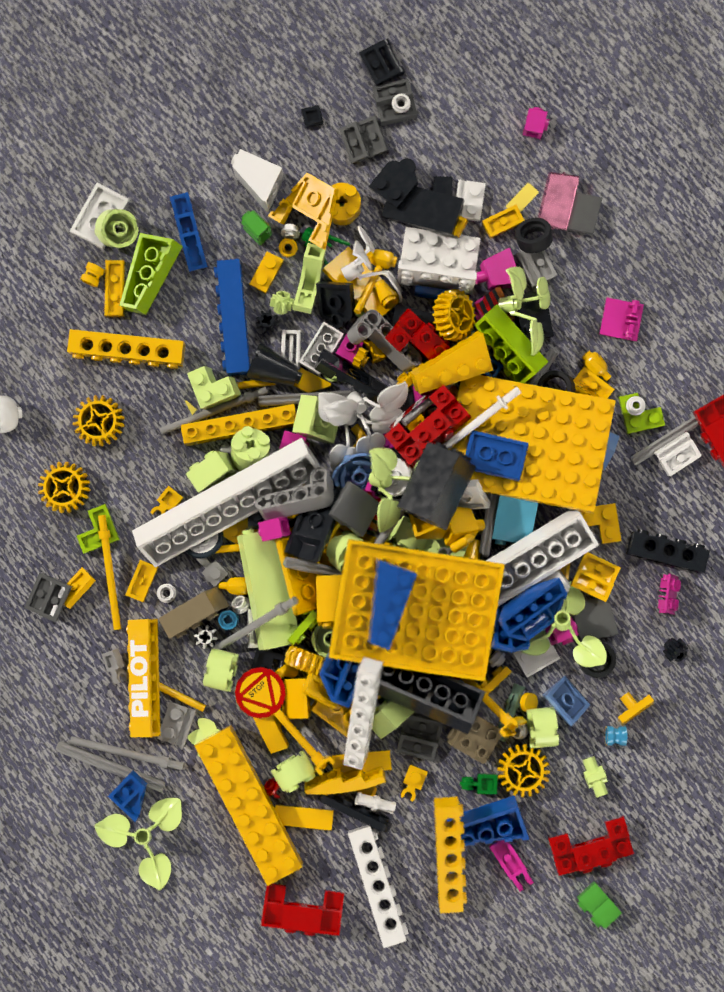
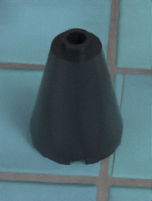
M260 343L255 351L254 360L252 359L247 374L248 379L294 386L295 383L299 384L303 374L300 372V368L267 345Z

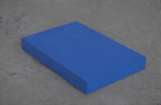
M473 430L470 434L465 456L471 458L470 462L476 466V472L520 482L529 443Z

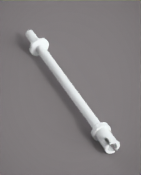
M515 387L503 398L498 395V401L444 443L447 449L457 444L501 408L509 409L507 404L521 393L519 388Z

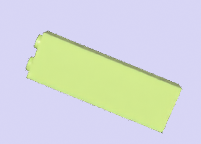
M254 529L242 531L243 535L237 536L252 618L255 621L273 610L275 605L289 600L290 597L275 539L262 542L259 532H254ZM292 607L284 615H278L255 629L259 650L291 645L287 640L298 628L296 615L294 616Z

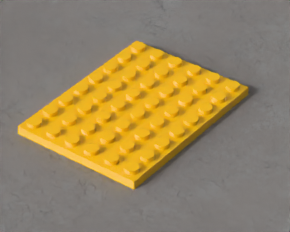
M483 375L462 380L457 401L472 418L454 432V435L498 401V395L503 398L515 387H518L521 393L507 404L509 409L501 408L474 429V431L529 443L520 482L474 471L470 480L478 479L482 490L486 493L594 514L616 400ZM471 433L451 447L450 450L455 448L465 455Z
M348 539L328 657L360 663L366 657L381 661L383 666L485 681L505 564ZM376 558L417 573L390 650L371 644L368 641Z

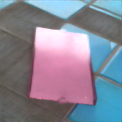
M549 172L538 218L548 221L552 230L553 228L567 230L579 176L569 175L565 172L562 174Z

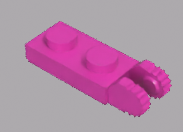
M501 840L489 845V848L507 876L514 882L520 892L524 889L516 876L523 873L527 883L530 885L534 883L510 842Z

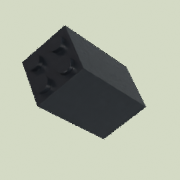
M427 442L397 507L417 519L447 530L476 466L470 462L471 458L463 455V452L455 448L450 450L439 442H436V444Z

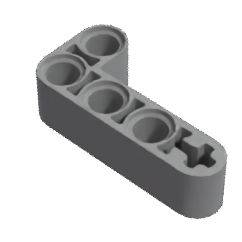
M372 309L358 318L347 333L348 340L352 344H360L369 338L403 372H409L412 368L421 364L422 357L420 353L409 342L398 352L385 339L393 326L379 312Z
M317 467L310 474L309 485L260 496L256 500L255 506L265 520L326 508L332 504L334 499L333 480L324 467Z

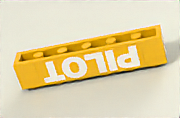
M158 619L128 620L127 652L129 664L127 670L129 673L128 691L130 703L128 710L130 712V737L161 736Z

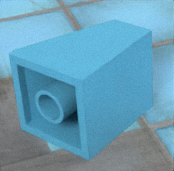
M499 495L492 540H495L494 544L506 545V542L516 543L531 534L534 528L538 503Z

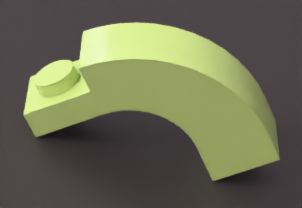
M307 244L293 310L308 314L312 313L317 298L316 283L321 281L326 248L322 249L315 244Z

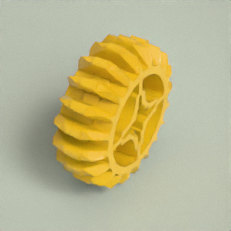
M459 289L445 290L434 300L435 306L432 307L434 310L432 316H434L435 321L433 323L436 324V330L439 331L440 336L444 337V340L454 342L466 339L471 335V331L474 330L473 324L476 323L474 317L477 315L474 314L475 307H472L473 301L469 300V295H466L464 291Z
M94 395V401L92 402L88 397L86 398L88 404L81 402L80 404L83 408L75 409L79 412V415H73V418L78 420L73 422V426L78 427L75 433H81L79 438L81 440L85 439L86 444L92 441V446L96 447L98 441L99 445L103 447L104 440L110 445L111 437L115 441L118 439L114 435L116 432L120 435L122 434L118 427L125 426L119 422L124 420L125 417L118 416L123 410L121 408L117 409L119 406L117 402L112 404V398L106 401V397L102 395L99 401L98 396ZM104 406L109 408L111 412L100 414L96 407ZM90 411L91 418L84 424L86 414ZM97 416L103 419L100 424L101 427L95 423ZM113 418V425L108 431L106 425ZM98 428L102 435L93 436L87 430Z
M57 462V469L54 465H50L52 471L50 472L45 469L44 472L47 476H40L44 483H38L39 487H43V490L38 491L40 495L45 494L41 501H47L46 507L52 506V511H57L59 508L60 513H64L65 508L68 513H71V506L78 510L77 503L80 505L85 504L81 500L82 497L85 499L89 498V496L84 494L85 491L90 492L91 490L85 487V485L90 484L89 480H84L88 475L86 473L81 474L83 469L81 467L76 469L77 465L74 463L70 466L69 462H65L63 467L61 462ZM63 472L72 473L70 477L64 480L56 476ZM76 478L79 484L77 494L73 490ZM51 482H54L56 486L53 496L50 492ZM58 482H60V483H62V484H65V485L68 484V486H66V487H68L67 490H68L69 492L64 491V490L61 491V489H62V488H61V484H59ZM64 495L72 498L69 502H57V499Z
M289 646L284 662L291 667L320 677L319 672L325 657L297 646Z
M516 744L515 752L509 747L508 751L511 754L509 756L506 753L502 754L506 758L505 761L499 759L498 762L503 764V767H497V770L503 771V773L499 774L498 778H505L501 785L509 784L506 788L508 792L514 788L513 795L516 796L518 791H520V796L524 797L525 791H527L528 796L531 797L532 789L538 794L537 786L545 787L541 783L542 780L548 782L549 779L544 774H550V770L544 769V767H548L549 763H542L546 756L542 755L539 757L540 749L534 753V748L527 750V744H523L522 750ZM519 755H526L519 764L511 762ZM532 757L538 762L539 773L530 768ZM525 765L530 773L521 775V772L515 767L523 768ZM508 768L517 772L515 784L511 782L508 776ZM526 778H536L532 784L521 786Z

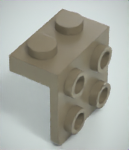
M477 715L468 734L452 728L448 733L447 743L476 761L485 764L502 736L499 733L501 729Z

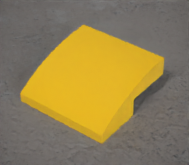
M585 366L573 380L575 383V393L607 399L615 390Z
M587 552L582 556L570 586L606 602L621 567Z

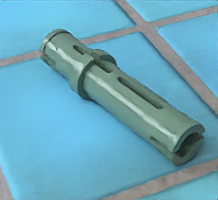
M516 683L513 684L509 699L505 701L507 704L504 709L512 717L515 716L517 708H520V699L526 688ZM500 722L498 728L502 729L504 725ZM501 736L499 740L506 742V737Z

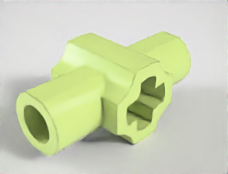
M595 756L582 760L586 769L583 772L588 787L593 788L596 798L608 794L605 782H608L603 767H598Z

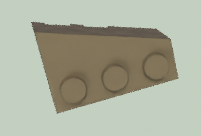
M217 586L200 593L158 618L169 639L175 636L179 639L188 634L186 630L190 628L194 630L203 625L202 621L206 619L210 621L217 617V613L229 607V604L221 589Z

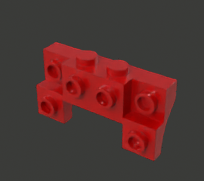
M409 308L400 316L395 326L385 337L398 352L410 342L428 360L434 359L443 351L450 349L448 346L450 342L444 340L443 336L439 337L435 333L437 331L431 323H424Z
M444 384L429 396L430 400L437 406V409L410 433H407L398 423L384 435L412 468L415 467L427 442L432 444L439 442L442 444L444 441L451 439L454 432L472 418Z
M723 394L692 413L701 427L702 433L700 436L705 444L708 443L712 449L710 450L711 456L715 461L721 462L724 468Z
M624 816L604 821L608 836L605 835L575 845H571L567 832L552 838L549 837L548 840L558 875L561 876L575 871L588 873L594 870L593 867L600 865L601 868L612 865V862L617 861L616 859L634 854Z
M273 883L268 886L266 885L261 926L285 929L284 931L287 933L304 931L305 935L315 936L316 933L339 936L344 892L325 890L323 906L285 901L286 885Z

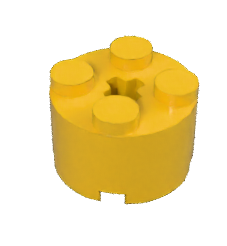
M336 183L332 185V187L338 190L332 223L340 226L349 225L360 214L361 198L355 186L348 183ZM340 202H344L343 207H340Z

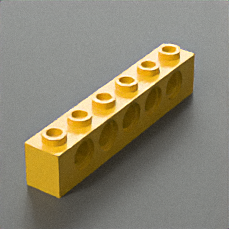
M70 329L67 352L75 359H84V356L91 357V360L102 361L105 358L110 359V362L121 363L124 360L129 361V364L140 365V362H144L152 367H159V364L167 365V368L178 369V366H183L186 344L180 340ZM93 342L92 349L85 350V344ZM106 344H112V349L109 352L103 351ZM125 346H131V351L128 354L122 353V349ZM143 348H150V353L147 356H141ZM162 350H169L166 358L160 357Z
M294 404L183 424L181 425L183 442L186 446L233 438L238 431L246 426L262 432L293 427L296 409Z
M458 797L434 798L440 914L464 912L463 904H467L466 892H463V887H466L465 874L462 875V869H465V857H461V852H465L464 839L461 840V834H464V824L460 822V816H463V804H459Z

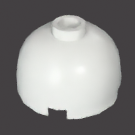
M0 395V433H6L16 428L18 419L22 418V409L17 407L15 400L11 397Z

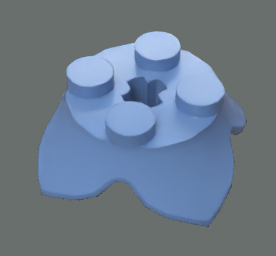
M358 453L344 456L343 461L336 467L331 476L333 485L344 487L348 481L361 489H365L367 482H369V475L372 472L371 455L369 453Z

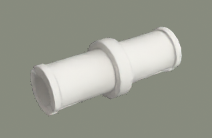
M358 792L355 798L356 805L369 807L372 811L380 810L393 814V811H395L396 802L381 799L377 795L373 797Z

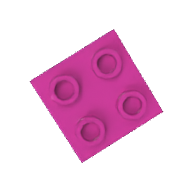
M607 297L599 334L637 342L644 305L639 304L640 301L637 300L628 302Z
M668 573V575L663 574V578H661L660 588H667V590L660 589V592H666V596L659 595V597L666 598V600L659 599V613L675 615V611L678 610L679 600L676 597L677 592L681 588V581L678 580L679 577Z

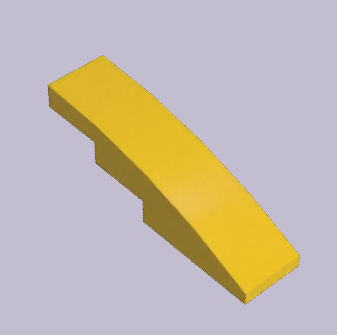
M275 715L265 718L253 717L271 754L289 747V742L281 730L282 723Z
M381 766L366 773L363 770L354 769L343 774L341 768H337L321 776H316L308 782L304 781L305 794L327 795L367 789L385 783V771Z

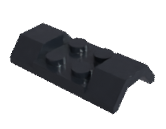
M324 348L315 363L316 371L330 379L335 375L339 382L343 384L348 383L353 386L356 392L364 393V397L367 396L369 400L379 404L377 401L379 394L388 387L386 384Z
M344 487L333 489L334 499L330 506L298 514L286 545L285 553L297 559L313 563L320 561L325 545L329 543L336 524V520L329 513Z

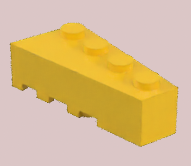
M476 331L470 337L458 342L457 345L443 351L439 356L412 370L410 374L415 390L422 394L440 388L443 384L444 386L493 371L484 334Z

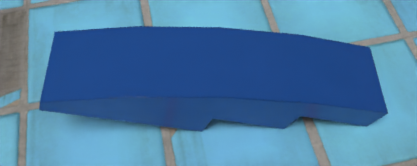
M189 193L170 196L189 272L208 267Z

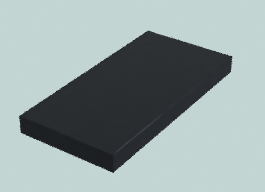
M416 187L399 210L386 201L381 217L453 236L464 199Z

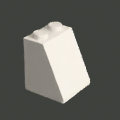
M240 149L239 153L235 154L231 161L235 177L262 208L269 212L284 180L282 167Z

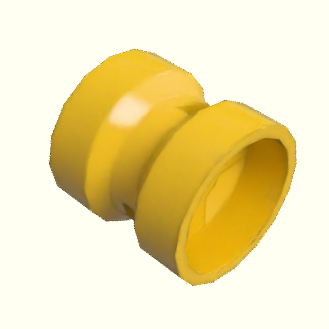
M88 262L85 267L86 272L82 274L80 280L97 288L100 283L99 278L103 276L105 270L96 264Z

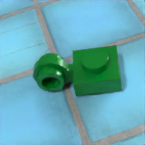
M477 773V781H473V777H462L460 785L463 790H473V786H477V794H497L498 775Z

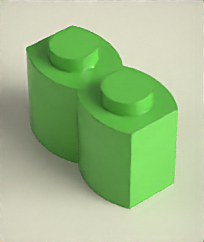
M255 210L247 211L242 216L241 224L243 229L261 246L272 235L271 227Z
M594 881L577 896L579 900L577 904L584 912L588 910L593 915L590 919L598 928L602 925L606 929L622 914Z

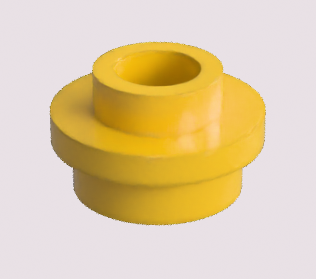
M285 238L279 244V252L285 257L294 256L298 250L296 241L291 238ZM286 244H290L292 246V249L290 251L285 249Z

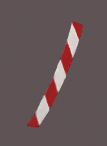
M439 388L434 389L433 391H431L430 393L416 401L411 407H409L405 412H403L389 426V428L392 429L393 427H395V425L404 416H406L418 404H420L422 401L431 396Z

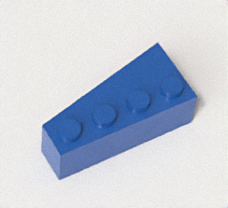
M376 558L368 641L371 644L390 650L417 573Z
M515 795L465 811L463 816H460V822L464 824V834H461V840L464 839L465 846L481 842L491 844L493 841L501 840L511 842L513 839L521 838L522 840H529Z

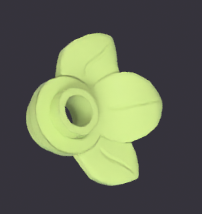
M199 718V729L190 733L187 739L195 745L197 742L220 731V729H217L212 720Z

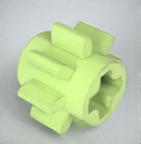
M278 291L272 295L270 306L274 307L273 311L275 313L283 315L293 308L294 299L290 298L288 292Z

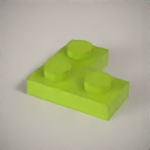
M638 393L618 397L627 434L665 426L661 407L645 410L640 415L635 416L628 413L626 402L633 396H639ZM634 402L633 407L635 409H638L639 404L637 402Z
M107 504L88 510L94 529L77 535L83 554L102 547V542L98 535V531H100L99 515H106L107 528L110 530L111 536L109 543L120 540Z
M314 610L310 612L288 638L287 641L292 646L296 643L300 645L306 637L304 633L308 629L312 631L317 626V613Z

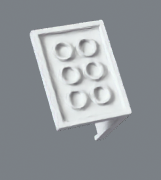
M406 227L401 260H399L398 283L407 286L419 285L445 290L459 289L464 291L465 294L472 295L477 277V272L475 271L480 238L460 235L458 238L454 235L450 236L430 230Z

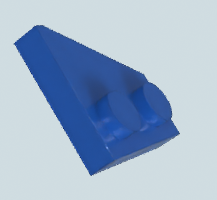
M132 770L108 795L134 822L140 817L147 782Z

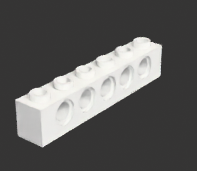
M364 657L357 672L343 765L362 770L369 751L383 666L381 661Z
M365 825L348 831L383 947L386 948L405 942L406 935L409 934L406 923H401L400 916L403 915L400 904H395L394 897L397 896L394 885H389L388 878L391 876L388 866H384L382 862L385 856L382 847L377 846L376 840L379 837L376 829ZM369 842L373 848L371 851L365 852L361 848L362 844ZM371 861H375L379 865L374 871L367 867ZM381 880L385 885L382 889H376L373 886L374 882ZM387 899L391 904L388 908H382L379 905L380 901ZM392 918L397 923L394 927H388L385 924L386 920Z

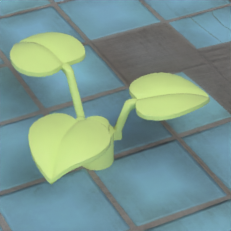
M511 267L506 271L510 277L514 295L500 298L498 306L505 313L510 312L511 316L531 320L532 356L543 346V327L540 322L537 323L536 318L518 313L517 311L521 309V303L539 300L541 309H547L551 300L548 283L545 277H540L537 280L538 296L522 299L527 284L525 272L521 267Z
M375 448L369 450L372 460V472L369 475V483L372 486L379 487L378 491L388 497L380 501L377 511L379 532H385L398 522L401 515V509L397 507L399 502L393 500L392 495L385 488L391 486L392 480H410L411 477L391 476L392 471L397 466L395 452L387 448Z
M570 586L571 588H569L568 595L564 599L562 609L555 614V623L552 624L549 632L545 634V629L530 639L529 649L521 650V652L533 656L545 653L550 648V642L547 638L557 628L560 631L569 630L578 644L573 650V656L579 665L583 667L604 665L607 657L601 641L594 636L588 635L580 642L572 629L570 615H577L583 611L585 598L579 589Z
M166 798L156 802L149 811V818L155 824L148 829L141 828L135 833L128 832L130 822L121 814H112L94 825L100 839L111 847L124 846L127 842V836L134 837L136 843L144 845L150 858H145L141 861L139 875L145 883L158 890H161L169 880L171 863L165 854L153 855L148 846L152 838L150 832L157 826L163 831H172L179 826L182 818L181 800L179 798Z

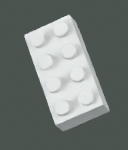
M323 322L300 359V365L320 376L321 373L315 370V363L322 349L324 348L334 353L343 339L344 333Z

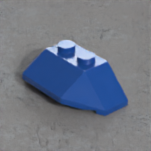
M557 577L535 584L503 606L499 622L507 637L529 641L555 622V614L561 611L564 599L568 595L560 578Z
M515 597L497 607L491 648L495 650L516 652L527 650L530 647V640L523 641L507 637L499 622L503 606Z
M328 651L319 675L330 700L349 708L354 697L357 672L361 663L329 658Z

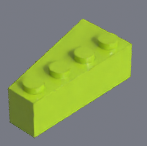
M140 233L119 306L129 312L146 315L183 246L174 239Z
M497 304L475 323L478 331L484 334L486 344L492 346L494 350L493 355L496 360H500L505 367L504 373L507 377L510 376L513 381L527 382L549 362L540 351L531 356V341Z

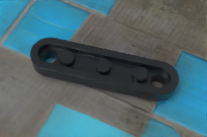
M320 794L318 800L323 804L379 831L388 833L392 826L389 817L383 814L377 815L369 807L358 806L350 798H342L337 796V794Z

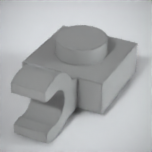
M197 558L198 562L205 568L202 574L214 587L229 574L217 560L211 563L207 558Z
M118 648L101 654L107 672L112 673L114 684L121 682L120 676L122 681L129 680L128 673L122 670L124 663Z

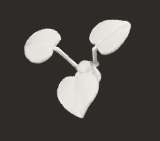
M358 225L356 230L359 231L366 243V250L364 251L358 240L355 241L353 255L358 258L341 269L344 277L350 282L357 277L360 280L365 277L383 274L398 292L399 303H401L402 293L400 285L389 270L362 274L364 271L362 263L369 270H372L371 263L366 254L370 250L374 253L375 247L365 230Z
M404 381L401 384L387 387L378 396L377 401L379 404L369 400L367 396L363 398L360 393L354 391L347 396L346 400L333 402L322 406L328 421L333 426H341L348 423L352 415L357 413L368 436L361 437L357 441L356 451L357 453L370 454L369 450L383 448L386 439L380 432L371 435L362 415L367 409V403L378 409L384 408L386 412H393L405 403L408 395V385Z
M319 393L318 412L321 419L329 422L322 406L346 400L347 398L335 393ZM374 407L369 415L370 420H367L365 417L364 419L367 424H372V431L374 433L380 432L385 434L391 430L389 426L402 414V410L397 409L393 412H386L384 408L378 409ZM357 413L352 415L348 423L344 424L346 446L337 444L330 452L329 462L333 471L343 461L344 456L358 454L356 447H350L348 425L354 424L357 418H360Z

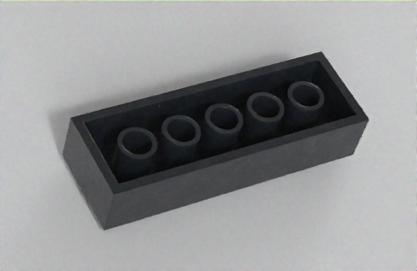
M382 666L378 696L466 734L469 733L474 724L485 695V691L451 676Z

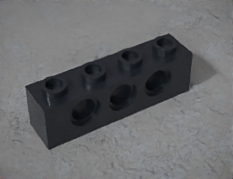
M637 529V532H631L626 555L700 574L705 573L710 550H706L704 545L694 543L691 546L687 545L685 540L676 538L675 541L667 540L668 536L656 534V536L648 535L649 531ZM648 540L654 544L652 551H648L645 548V543ZM666 545L672 548L673 552L670 556L664 553ZM685 550H688L691 553V559L689 561L683 558V552Z

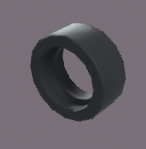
M530 218L519 224L516 229V240L520 250L531 254L546 250L553 241L549 222L543 218ZM532 232H544L537 239L528 240L524 238Z
M552 370L543 374L537 386L545 387L550 379L559 377L565 381L567 391L575 393V383L572 377L559 370Z
M602 641L601 643L608 655L607 666L603 670L594 671L589 667L579 665L586 675L594 678L608 676L616 665L614 650L609 644Z

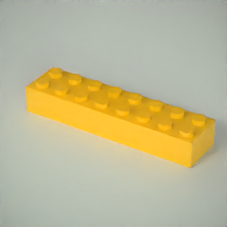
M232 725L197 742L194 746L266 885L268 886L301 869L303 861L286 828L283 826L273 803L266 794L265 788Z

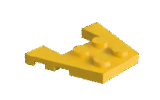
M306 173L291 189L290 195L286 199H282L278 203L279 207L275 211L272 210L268 216L284 225L292 208L298 210L317 222L309 241L325 249L338 190L315 176Z

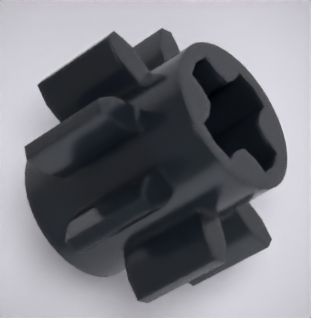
M271 309L268 313L261 311V317H256V320L260 322L257 328L263 327L264 334H266L267 330H271L274 333V326H279V323L275 321L278 315L273 316ZM265 318H268V320H270V325H267V323H265Z
M671 638L665 642L663 653L670 662L673 659L679 662L686 657L688 647L681 638L678 640Z

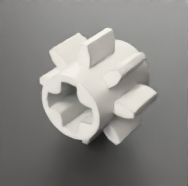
M206 625L205 630L198 627L200 632L194 635V637H198L196 645L203 644V649H206L207 644L214 647L213 640H218V637H214L213 634L216 632V629L210 631L209 625ZM208 632L207 634L211 636V639L205 643L201 636Z

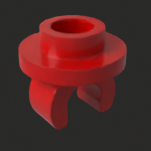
M274 777L267 780L264 786L266 794L268 796L273 795L279 799L280 796L276 791L280 786Z

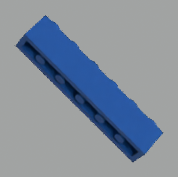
M240 259L217 261V267H214L215 278H218L219 285H216V295L220 297V304H217L218 315H222L219 331L220 334H223L224 341H221V351L225 353V360H222L223 371H227L228 376L247 375L250 367L241 261Z

